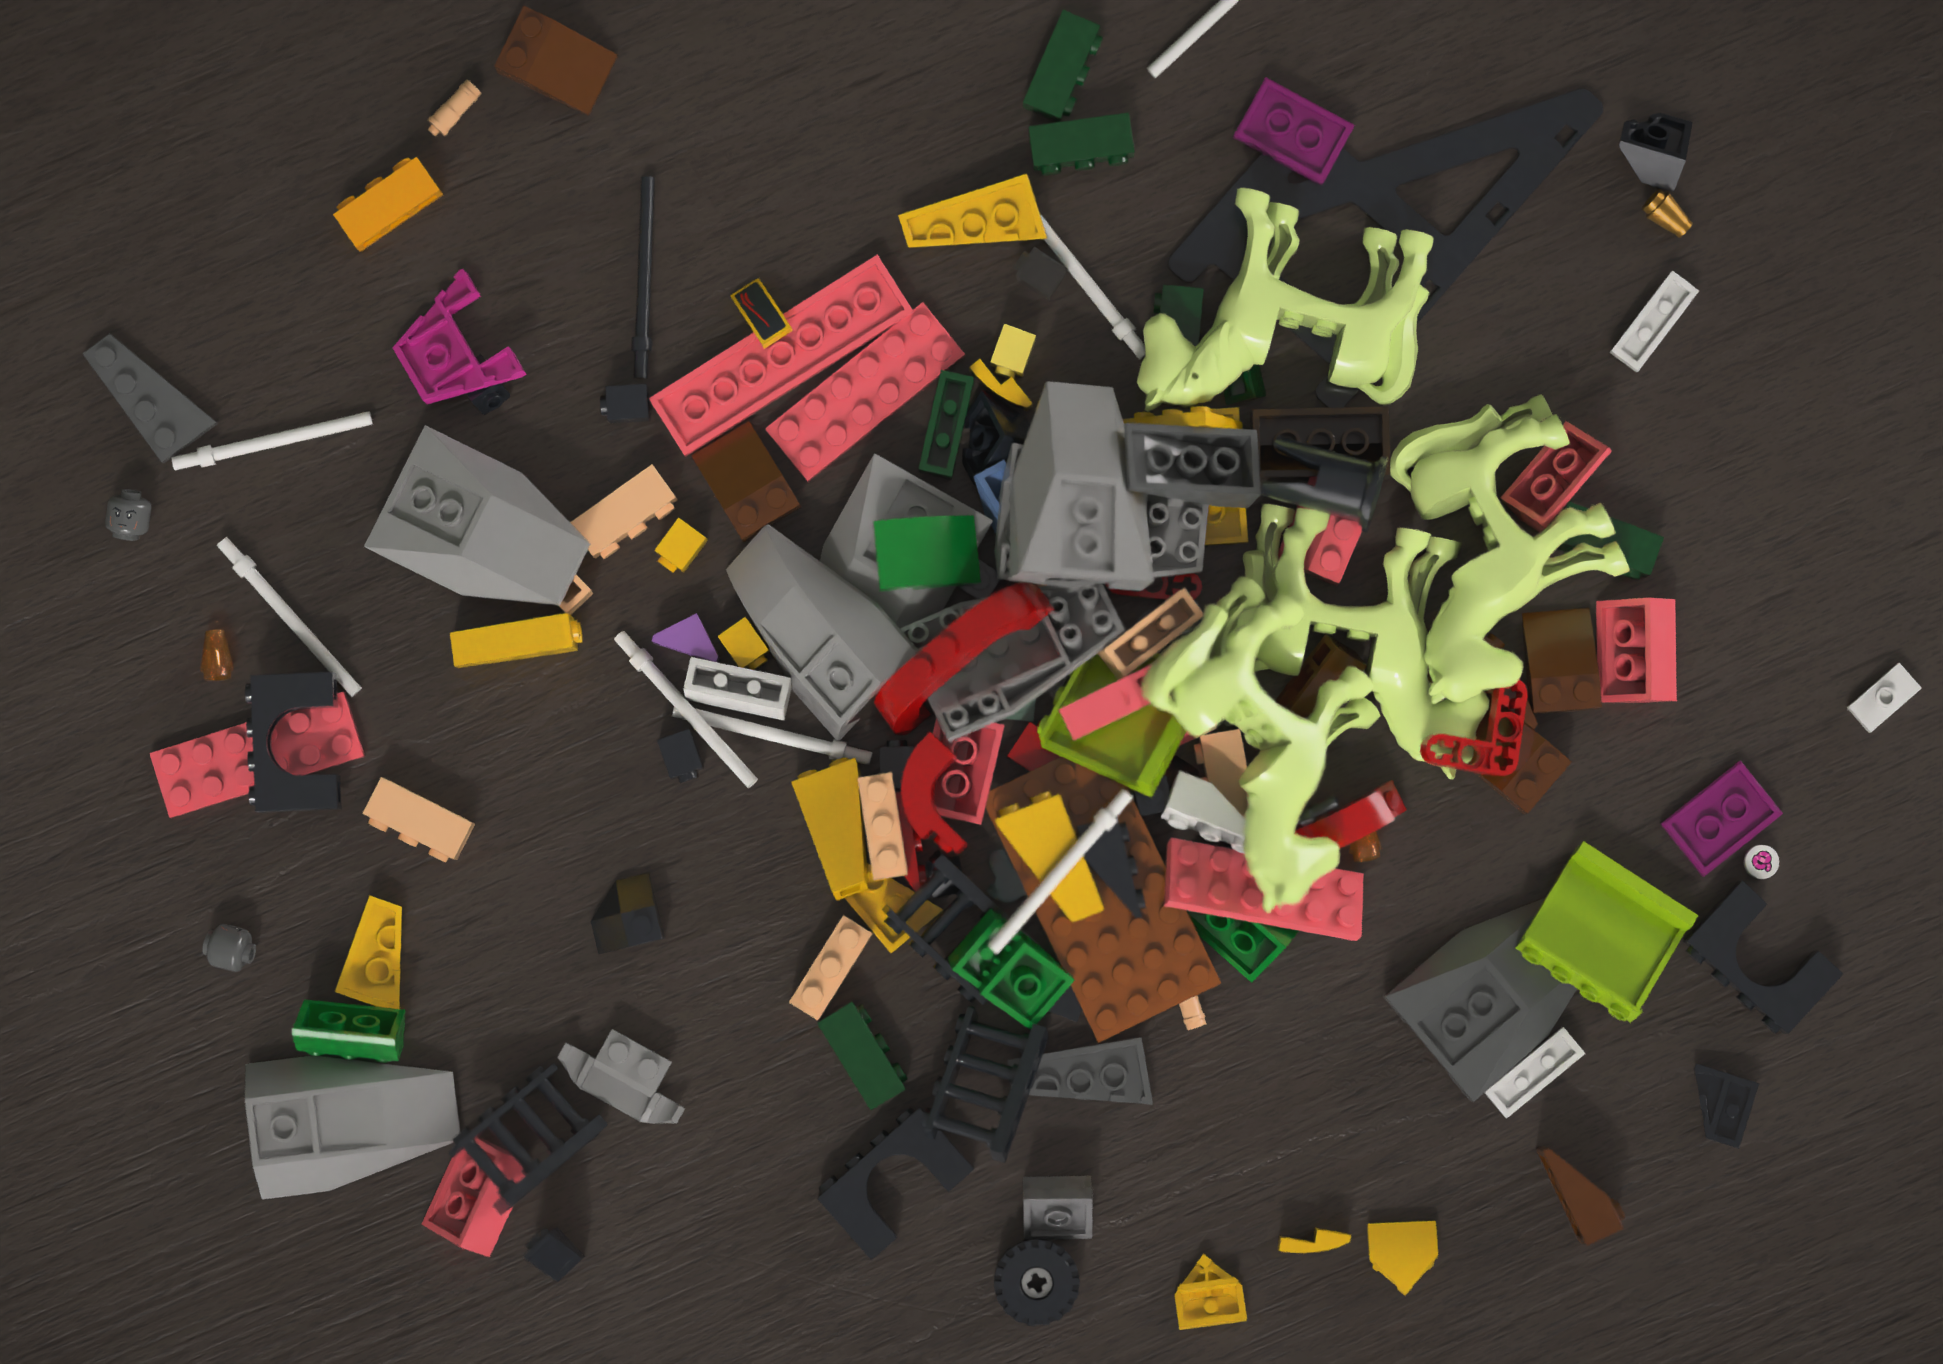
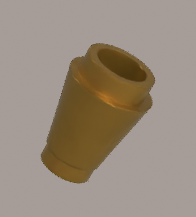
M1661 189L1653 193L1642 207V210L1647 213L1646 218L1679 238L1693 224L1669 192L1664 193Z

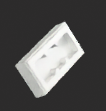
M1897 663L1846 708L1868 733H1871L1922 688L1900 663Z

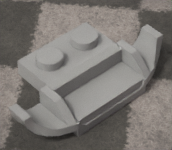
M614 1029L611 1030L596 1058L568 1043H565L557 1057L567 1070L570 1078L581 1090L595 1096L639 1122L677 1124L685 1109L675 1101L657 1092L672 1061Z

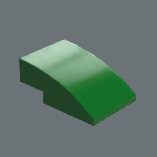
M974 515L928 516L873 521L879 592L981 583Z
M990 908L947 958L951 969L977 987L982 996L1031 1030L1033 1024H1037L1075 979L1053 957L1021 930L1015 933L998 954L995 953L987 945L1008 920Z

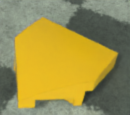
M1436 1221L1367 1224L1369 1261L1373 1263L1372 1268L1376 1272L1382 1273L1406 1296L1424 1273L1432 1268L1434 1261L1438 1258Z
M1203 1254L1174 1294L1179 1330L1247 1321L1242 1285L1238 1283V1279L1229 1275Z

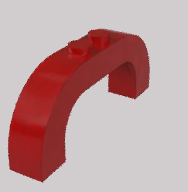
M1018 583L991 595L965 612L897 670L876 695L874 702L876 708L895 734L908 735L931 715L923 703L936 690L993 642L1017 630H1031L1052 612L1054 607L1035 583Z

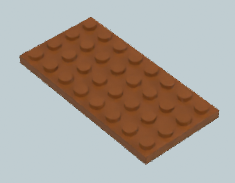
M1060 757L989 791L986 803L987 813L1028 897L1040 885V881L996 826L994 819L1001 817L999 810L1018 803L1020 809L1033 804L1031 801L1032 797L1050 791L1052 797L1059 794L1078 841L1079 837L1076 826L1094 822L1095 819L1093 817L1101 808L1105 809L1122 789L1130 794L1127 786L1064 757ZM1133 798L1119 813L1118 820L1119 823H1126L1130 842H1126L1124 845L1127 856L1133 855L1138 875L1132 876L1135 890L1142 889L1146 909L1140 910L1142 917L1135 918L1088 864V869L1104 907L1103 911L1071 922L1050 894L1035 910L1060 965L1075 979L1071 987L1098 1043L1221 984L1187 910L1164 906L1166 867Z

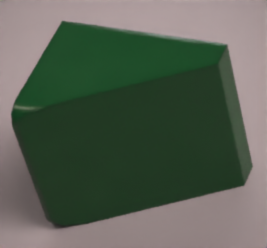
M1253 365L1250 370L1242 372L1240 377L1223 391L1226 405L1266 396L1259 365Z

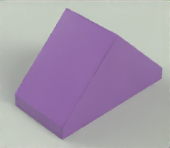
M697 613L653 635L652 642L654 644L703 660L719 662L720 657Z

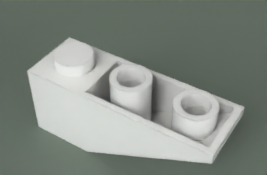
M1179 771L1173 781L1161 818L1168 820V823L1175 828L1195 830L1200 832V836L1206 840L1213 842L1221 840L1231 844L1234 850L1244 853L1245 818L1212 783Z

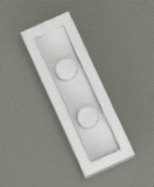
M1671 271L1610 353L1637 373L1699 290L1674 271Z
M1561 1027L1484 1093L1507 1119L1581 1058L1585 1052L1566 1029Z

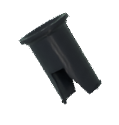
M1278 434L1274 442L1276 450L1308 468L1318 470L1319 473L1315 486L1304 483L1263 482L1261 497L1264 498L1266 496L1357 521L1359 526H1362L1361 532L1367 533L1380 495L1388 457L1382 456L1380 460L1371 462L1283 438L1282 435Z

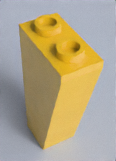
M569 613L450 632L454 666L462 668L578 651L577 643L583 642L580 622L574 620V617Z
M847 757L831 762L829 768L821 771H805L798 775L797 780L791 782L836 901L868 889L864 816L858 783L861 771L856 759L852 758L849 760Z
M1050 791L1032 797L1031 801L1033 804L1020 809L1018 803L1001 809L999 810L1001 817L994 819L996 826L1040 883L1077 842L1060 795L1052 797ZM1082 856L1050 893V896L1071 922L1104 910L1084 856Z

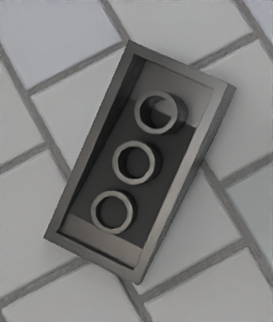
M1126 423L1124 425L1127 490L1217 507L1249 508L1261 495L1257 430Z

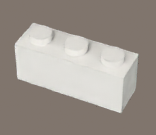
M691 657L683 690L685 699L689 701L785 720L792 686L791 678Z

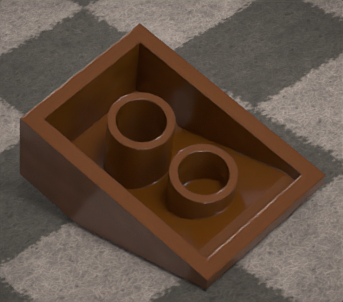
M523 6L494 66L499 74L589 116L618 55L563 24Z
M749 421L691 455L743 543L757 535L765 525L769 524L772 526L801 508L798 500Z
M1581 608L1521 613L1528 701L1533 714L1602 708L1600 677L1590 609Z
M1491 697L1489 698V709L1476 730V740L1486 742ZM1501 708V712H1510L1506 708ZM1505 717L1498 723V730L1502 736L1508 737L1513 730L1512 722ZM1524 723L1519 760L1515 771L1507 776L1475 774L1524 815L1531 811L1572 761ZM1496 741V746L1510 747V742L1499 743ZM1475 749L1473 758L1470 762L1467 763L1468 765L1473 764L1476 760L1477 756ZM1502 753L1500 756H1495L1494 762L1498 763L1500 767L1506 766L1507 760L1502 758Z
M1544 1146L1536 1148L1580 1243L1587 1246L1624 1229L1621 1220L1625 1219V1215L1617 1200L1610 1199L1608 1195L1551 1149Z

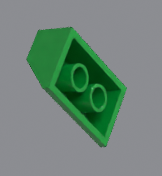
M1187 910L1198 935L1251 983L1289 945L1299 932V930Z
M304 999L292 1029L296 1051H303L313 1056L324 1054L340 1055L345 1059H356L358 1057L372 1058L381 1063L399 1061L404 1046L405 1010Z

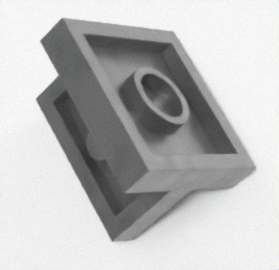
M1091 1176L1023 1177L1024 1240L1092 1239Z

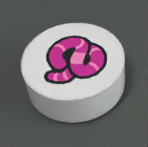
M1757 845L1746 852L1744 867L1750 876L1756 879H1766L1773 876L1778 870L1779 857L1773 848L1767 845Z

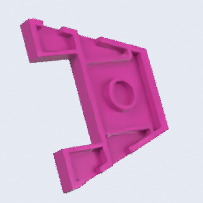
M463 268L454 276L456 280L446 291L442 290L434 299L436 303L425 316L420 315L393 347L416 390L426 404L497 385L526 375L522 365L509 346L482 364H479L452 318L454 313L481 297L468 273Z

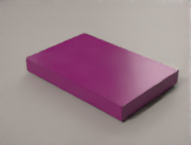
M1265 77L1233 138L1310 180L1323 185L1355 125Z
M1740 760L1661 822L1660 825L1699 874L1704 877L1783 813Z

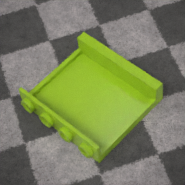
M1156 652L1128 675L1151 665L1161 654ZM1096 654L1069 673L1071 678L1066 687L1061 686L1058 689L1053 701L1055 707L1051 715H1045L1038 728L1041 747L1152 798L1187 730L1173 716L1172 712L1157 708L1150 703L1073 741L1059 709L1118 681L1100 656Z
M1583 841L1571 854L1515 948L1522 952V956L1530 963L1535 965L1541 964L1550 970L1551 975L1556 980L1566 984L1570 983L1578 988L1580 994L1587 1000L1592 1002L1598 1001L1607 1007L1613 1017L1621 1021L1627 1020L1631 1023L1643 1011L1641 1010L1643 1003L1683 935L1693 926L1698 915Z

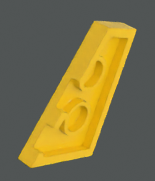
M1203 406L1191 407L1188 413H1182L1181 410L1166 409L1162 410V415L1154 416L1153 413L1137 412L1134 413V418L1123 419L1124 425L1126 423L1243 429V422L1211 413V408Z

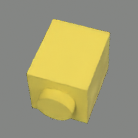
M1004 324L990 362V366L996 368L995 373L1006 378L1012 377L1014 379L1015 375L1022 377L1034 346L1036 335Z

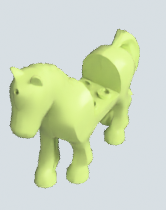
M1238 188L1235 204L1243 212L1247 221L1248 237L1246 251L1240 273L1225 293L1218 307L1212 328L1204 335L1197 346H1194L1183 336L1175 320L1165 313L1151 317L1145 323L1143 329L1145 358L1141 363L1137 384L1147 395L1145 401V410L1147 412L1154 410L1162 403L1192 407L1198 403L1208 402L1235 382L1242 372L1250 370L1253 365H1263L1277 319L1279 320V325L1287 328L1298 329L1299 325L1312 328V333L1315 335L1331 337L1332 333L1337 334L1328 381L1338 386L1359 388L1378 404L1390 405L1402 397L1410 388L1414 376L1418 354L1417 316L1429 296V291L1420 285V282L1427 272V255L1432 248L1434 238L1426 233L1414 230L1401 231L1399 244L1404 254V261L1399 278L1392 287V278L1399 266V260L1393 253L1397 235L1379 228H1364L1363 244L1369 253L1370 278L1367 287L1356 303L1336 304L1315 297L1279 280L1284 267L1298 249L1300 240L1294 226L1298 220L1299 210L1289 205L1270 202V196L1261 191ZM1272 239L1271 249L1267 256L1268 247ZM1382 377L1383 383L1381 386L1373 385Z
M1542 394L1532 397L1524 404L1509 407L1501 416L1491 405L1486 404L1470 419L1434 425L1412 432L1400 441L1390 457V475L1410 491L1414 505L1424 520L1442 517L1469 504L1470 507L1468 508L1477 526L1483 524L1484 526L1483 533L1485 536L1483 539L1489 552L1471 560L1453 573L1451 578L1454 587L1449 590V598L1441 605L1432 623L1431 630L1426 635L1424 658L1429 666V673L1433 680L1429 689L1433 704L1438 703L1443 698H1447L1455 703H1461L1483 690L1510 687L1518 682L1523 670L1522 661L1514 653L1495 648L1484 641L1483 638L1500 619L1523 607L1544 588L1566 577L1589 570H1599L1613 576L1630 571L1627 561L1616 541L1608 543L1602 548L1580 543L1562 555L1549 557L1561 543L1571 537L1581 534H1592L1605 538L1615 534L1611 520L1601 503L1592 506L1585 512L1571 507L1562 510L1545 530L1532 537L1520 529L1511 519L1496 496L1495 471L1510 455L1525 448L1547 446L1556 450L1570 444L1560 419L1556 414L1552 415ZM1414 467L1410 477L1407 470Z
M1262 504L1261 524L1255 536L1257 549L1246 551L1243 554L1245 577L1254 580L1263 589L1265 598L1260 605L1269 606L1278 594L1286 595L1296 601L1302 608L1304 616L1291 629L1280 628L1270 633L1264 639L1258 649L1257 660L1254 661V672L1271 669L1275 672L1298 676L1310 625H1314L1313 632L1333 635L1336 630L1347 632L1346 638L1366 642V640H1369V637H1373L1366 675L1372 681L1374 688L1371 691L1374 692L1375 699L1379 701L1381 711L1398 745L1408 751L1413 759L1424 761L1420 754V745L1423 739L1429 735L1447 734L1476 740L1475 733L1478 725L1489 709L1487 694L1483 690L1461 703L1445 699L1433 704L1431 702L1432 696L1429 694L1428 665L1424 658L1426 635L1428 634L1424 623V614L1429 590L1439 568L1457 558L1461 543L1449 539L1431 537L1430 533L1397 528L1395 535L1396 546L1385 554L1383 561L1388 583L1387 601L1374 606L1327 604L1310 593L1305 582L1304 560L1314 537L1326 530L1331 514L1312 509L1297 508L1294 525L1285 529L1293 522L1295 510L1278 505ZM1284 531V549L1282 556L1279 558L1278 552L1281 533ZM1426 548V553L1414 560L1415 556ZM1256 608L1242 611L1231 625L1226 637L1225 652L1229 634L1235 629L1246 625ZM1438 743L1431 745V751L1436 752V757L1438 754H1452L1453 748H1441ZM1469 745L1463 748L1461 757L1466 764L1472 760L1474 748ZM1441 767L1449 779L1455 778L1456 769Z
M1240 576L1232 584L1231 591L1220 599L1217 605L1210 604L1205 607L1203 620L1195 630L1175 641L1151 664L1144 675L1142 691L1143 697L1152 705L1172 712L1173 716L1193 737L1206 733L1225 718L1245 734V739L1250 745L1261 750L1244 771L1239 783L1248 793V808L1245 814L1244 855L1247 859L1248 871L1254 877L1261 892L1264 893L1263 909L1265 912H1270L1276 904L1282 907L1283 903H1299L1311 888L1312 883L1337 867L1340 848L1335 841L1325 837L1309 839L1295 834V828L1305 804L1317 790L1325 768L1328 745L1349 728L1369 729L1379 719L1380 713L1371 701L1364 698L1374 688L1371 679L1361 670L1349 666L1342 672L1337 681L1330 680L1321 685L1315 708L1308 720L1300 718L1281 707L1261 689L1253 673L1258 649L1270 633L1280 628L1291 629L1302 619L1304 613L1295 600L1278 594L1269 606L1260 605L1265 598L1263 589L1254 580ZM1256 608L1246 625L1235 629L1229 634L1225 652L1226 637L1231 625L1242 611ZM1349 701L1345 707L1341 708L1344 703Z

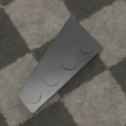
M111 334L83 353L162 463L171 459L218 424Z
M1142 1037L1044 1053L1029 1095L1153 1105ZM1021 1058L1007 1060L1008 1066L1019 1065Z

